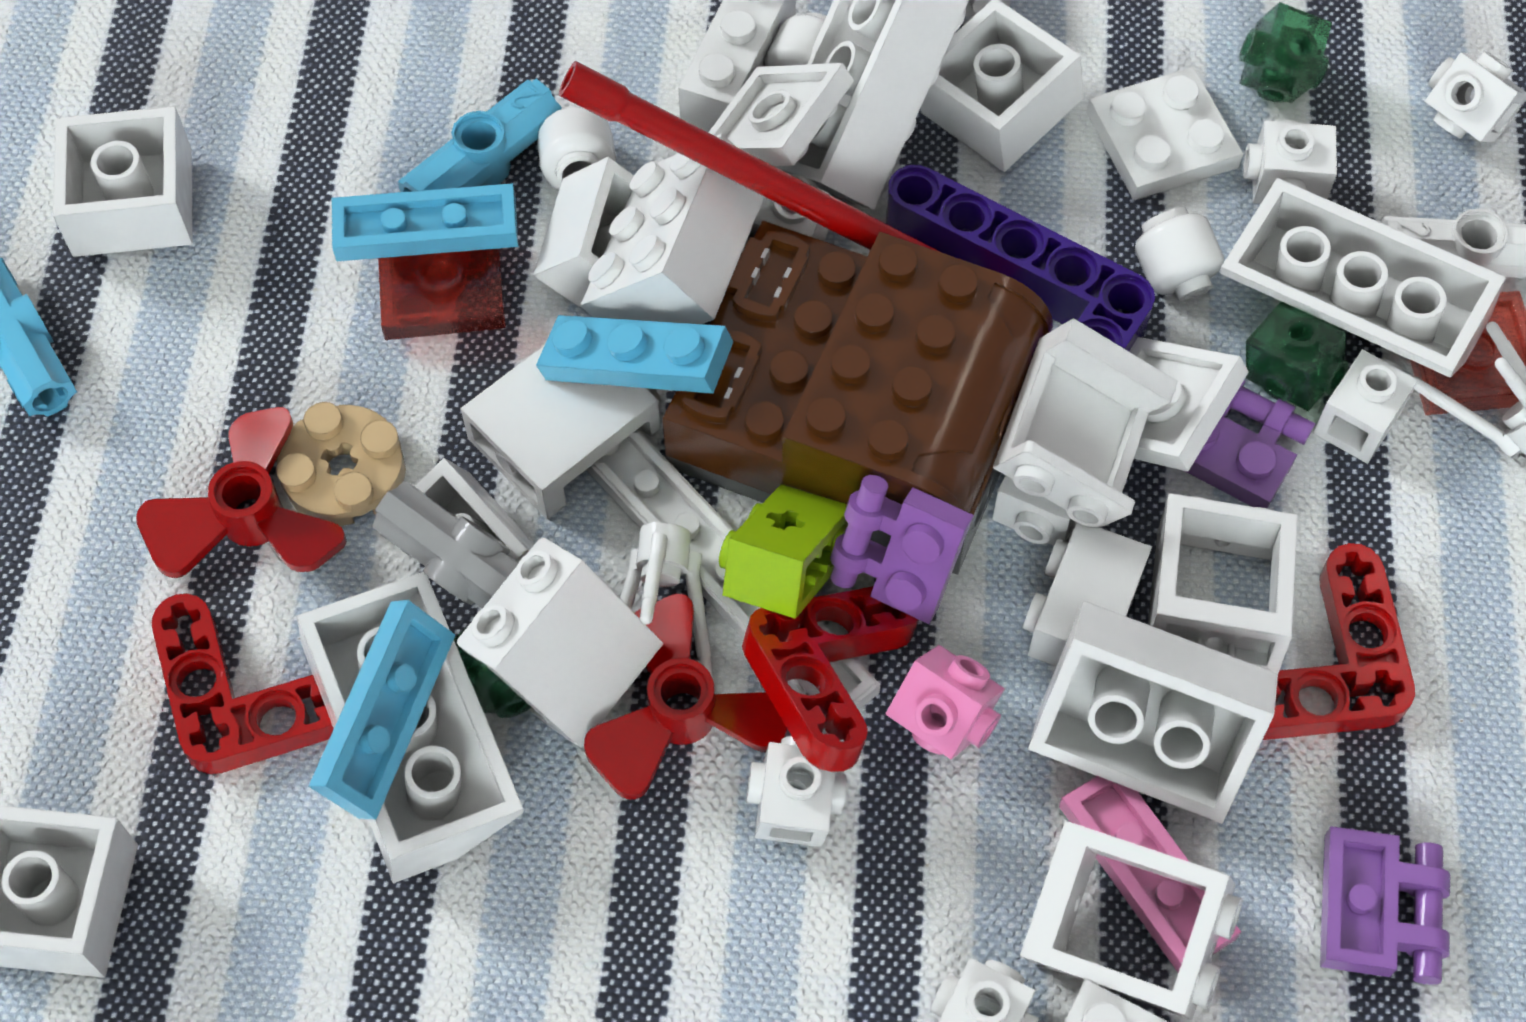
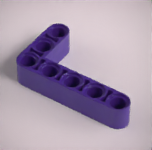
M908 165L899 168L892 174L888 183L887 225L944 254L1002 273L1021 282L1044 301L1052 315V319L1062 325L1074 318L1127 351H1130L1138 337L1144 338L1155 301V294L1149 281L1141 275L930 168L921 165ZM1011 256H1019V257H1023V258H1014V257H1011ZM1062 282L1073 283V284H1076L1077 286H1069V285L1063 284ZM1115 309H1122L1130 312L1131 314H1124L1116 311Z

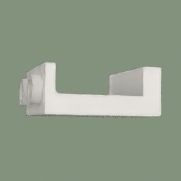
M1073 318L1039 338L993 468L1013 479L1014 485L1019 490L1033 496L1048 499L1067 510V515L1073 521L1084 526L1101 528L1129 516L1132 513L1135 501L1122 492L1148 414L1171 403L1178 381Z
M542 346L460 409L468 440L548 520L567 505L564 486L641 427L649 436L660 429L658 406L660 397L656 389L545 380L536 366L544 348Z
M540 538L519 561L517 567L487 604L476 614L473 621L457 640V644L465 652L487 666L530 705L528 709L535 716L580 748L584 745L587 732L602 723L664 644L583 560L546 538Z

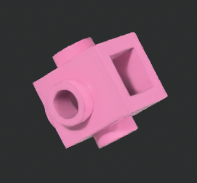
M938 645L914 661L885 715L912 732L913 739L922 748L934 754H944L952 760L970 744L980 748L990 737L1001 718V714L993 709L1005 688L990 679L989 671L976 660L962 655L956 656L941 645Z

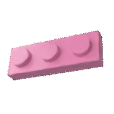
M1096 776L1061 798L1059 808L1069 822L1189 862L1138 791ZM1097 854V861L1179 973L1205 890ZM1237 925L1230 940L1219 936L1214 954L1238 938L1241 931Z

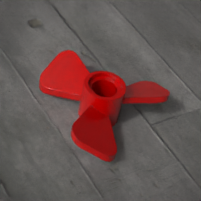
M274 407L249 412L239 416L232 423L228 434L233 463L225 465L214 474L208 486V497L152 499L145 501L139 507L136 515L138 528L156 567L162 574L170 578L183 577L225 536L232 542L247 547L259 546L269 542L282 561L291 570L297 572L316 570L345 547L347 539L343 529L338 524L283 508L269 475L293 427V420L288 409ZM258 499L248 508L236 509L240 503L246 500Z
M672 594L657 601L653 620L650 624L646 625L664 643L646 665V669L651 673L647 684L649 706L591 728L584 739L585 754L589 763L611 788L625 799L635 800L645 795L669 743L678 745L695 743L704 738L714 726L752 749L766 752L769 742L781 743V739L786 737L788 732L787 727L766 692L715 694L714 681L710 672L701 663L691 659L694 609L693 602L684 594ZM639 609V610H637L636 612H634V614H635L639 619H640L641 609ZM680 693L690 694L698 699L694 706L685 710H676L665 704L670 697Z

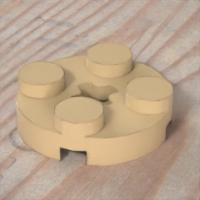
M320 402L309 407L304 414V418L292 427L291 433L277 458L276 470L280 484L297 512L344 526L354 524L353 517L365 515L371 510L376 515L375 509L386 493L394 490L404 481L406 466L397 430L383 416L361 406H336L330 402ZM350 455L352 461L357 464L354 469L343 468L338 475H331L329 461L336 456Z

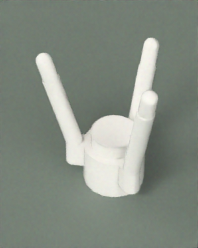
M1492 321L1486 325V329L1502 355L1501 358L1496 359L1495 367L1519 400L1502 417V421L1508 426L1505 431H1502L1417 376H1413L1418 379L1414 390L1495 442L1508 458L1520 450L1526 455V366L1499 325Z
M658 522L645 524L640 528L638 548L631 550L629 571L620 599L632 609L640 581L645 582L640 621L645 625L650 624L653 620L659 587L676 586L680 583V576H685L688 597L693 602V635L697 659L699 663L707 668L713 678L712 656L700 581L702 554L690 550L691 532L685 527Z

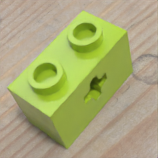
M781 484L762 504H755L748 519L737 531L731 530L726 535L719 554V566L725 569L722 596L796 619L831 577L834 565L831 562L830 556L836 538L845 534L848 525L844 516L847 504Z

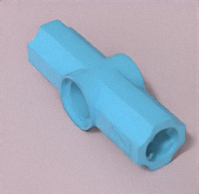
M537 78L533 81L527 79L487 112L474 111L461 116L453 125L452 139L398 181L400 192L498 185L502 183L509 175L510 161L538 140V132L545 119L557 110H561L562 107L555 100L550 89Z
M0 258V368L4 371L8 384L28 416L45 415L48 417L65 409L68 406V401L77 393V390L50 345L54 341L27 294L22 296L13 275L3 258Z

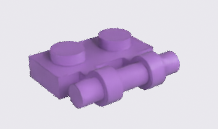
M1244 380L1187 473L1252 507L1268 508L1297 457V454L1277 444L1279 438L1283 434L1304 445L1316 423L1294 413L1296 406L1280 398L1275 403L1245 388L1246 381ZM1234 409L1263 424L1259 433L1257 434L1227 419L1230 411Z
M876 475L865 476L859 491H855L850 495L844 514L848 525L845 534L836 538L830 556L831 562L834 565L831 581L838 587L851 588L855 585L858 574L864 572L876 578L870 597L930 624L940 606L974 515L912 487L901 505L885 497L888 484L883 478ZM880 530L891 535L888 547L870 540L873 531Z
M1330 826L1324 835L1320 967L1391 977L1397 970L1398 951L1406 952L1413 957V981L1427 985L1442 983V959L1447 958L1450 954V933L1442 929L1443 899L1450 896V873L1443 869V847L1436 843H1419L1415 845V864L1399 862L1400 836ZM1399 891L1407 892L1410 896L1414 897V924L1398 922Z

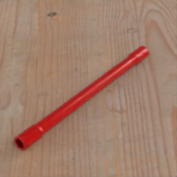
M578 61L573 62L562 81L559 90L560 97L607 121L618 122L868 250H871L880 231L938 251L631 93L626 86Z

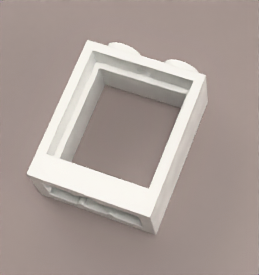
M1168 493L1157 532L1148 625L1279 673L1292 638L1298 515L1262 507H1250L1197 496ZM1180 545L1272 560L1269 612L1175 596Z
M1065 821L1020 956L1031 963L1081 981L1087 979L1106 990L1192 1020L1197 1005L1208 1009L1213 999L1221 968L1210 963L1219 936L1231 939L1240 915L1243 899L1233 895L1236 884L1230 875ZM1097 854L1205 890L1173 991L1064 953Z

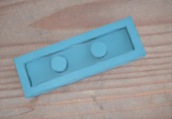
M513 183L332 198V249L336 262L518 247L516 197Z
M558 315L536 366L545 380L713 394L734 341L726 326Z
M411 601L390 602L308 786L358 819H377L455 638L453 632Z

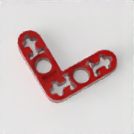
M1347 543L1338 546L1330 553L1320 573V589L1339 665L1279 670L1276 701L1281 691H1284V704L1275 705L1273 719L1263 740L1386 728L1399 722L1412 705L1415 697V684L1384 565L1380 557L1371 548L1361 544ZM1344 566H1350L1354 575L1365 576L1357 591L1359 603L1350 605L1355 596V591L1350 577L1339 576ZM1357 621H1368L1374 624L1383 635V644L1376 648H1365L1357 644L1350 635L1349 625ZM1374 683H1380L1384 693L1395 694L1389 706H1383L1379 696H1364L1368 694ZM1310 686L1325 690L1334 702V710L1326 715H1315L1308 712L1299 700V691ZM1363 696L1358 697L1357 701L1351 709L1352 711H1350V697Z
M874 586L813 597L796 619L763 608L757 609L750 616L742 644L744 656L802 755L810 764L821 770L843 772L852 768L859 760L868 732L863 716L830 662L906 646L912 640L919 622L918 619L870 597ZM828 620L838 623L848 633L845 635L828 633L817 622ZM792 679L808 681L815 685L820 693L816 695L800 694L793 690L787 681ZM823 729H825L827 734L822 733Z
M184 593L176 594L163 600L155 609L152 616V631L179 743L191 765L198 771L207 774L224 773L330 739L334 728L313 675L235 698L217 626L206 603L198 596ZM189 615L193 621L190 630L193 642L197 650H189L185 652L184 645L175 630L178 628V618ZM199 669H207L216 674L215 684L208 693L202 696L191 697L181 692L182 682L189 673ZM309 697L312 699L315 706L314 711L319 720L314 723H310L309 715L302 702L303 699ZM284 706L296 712L295 722L288 731L279 735H270L260 730L262 717L269 710ZM211 713L212 719L222 738L219 739L220 749L208 753L203 745L206 742L207 736L200 715Z

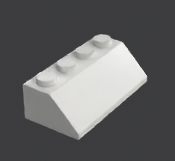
M833 0L813 45L812 55L807 64L843 63L854 82L840 100L837 111L825 121L810 142L807 153L794 166L775 167L788 174L804 176L812 180L823 191L874 210L880 196L888 188L891 172L905 141L909 139L914 131L916 117L927 92L939 76L941 62L952 37L964 21L966 6L969 0Z
M1279 178L1275 180L1220 270V274L1450 378L1465 364L1493 314L1506 279L1503 275Z
M424 572L297 615L302 647L333 728H335L391 601L409 600L450 630L429 578ZM454 640L377 819H369L393 884L460 858L523 814L522 804Z

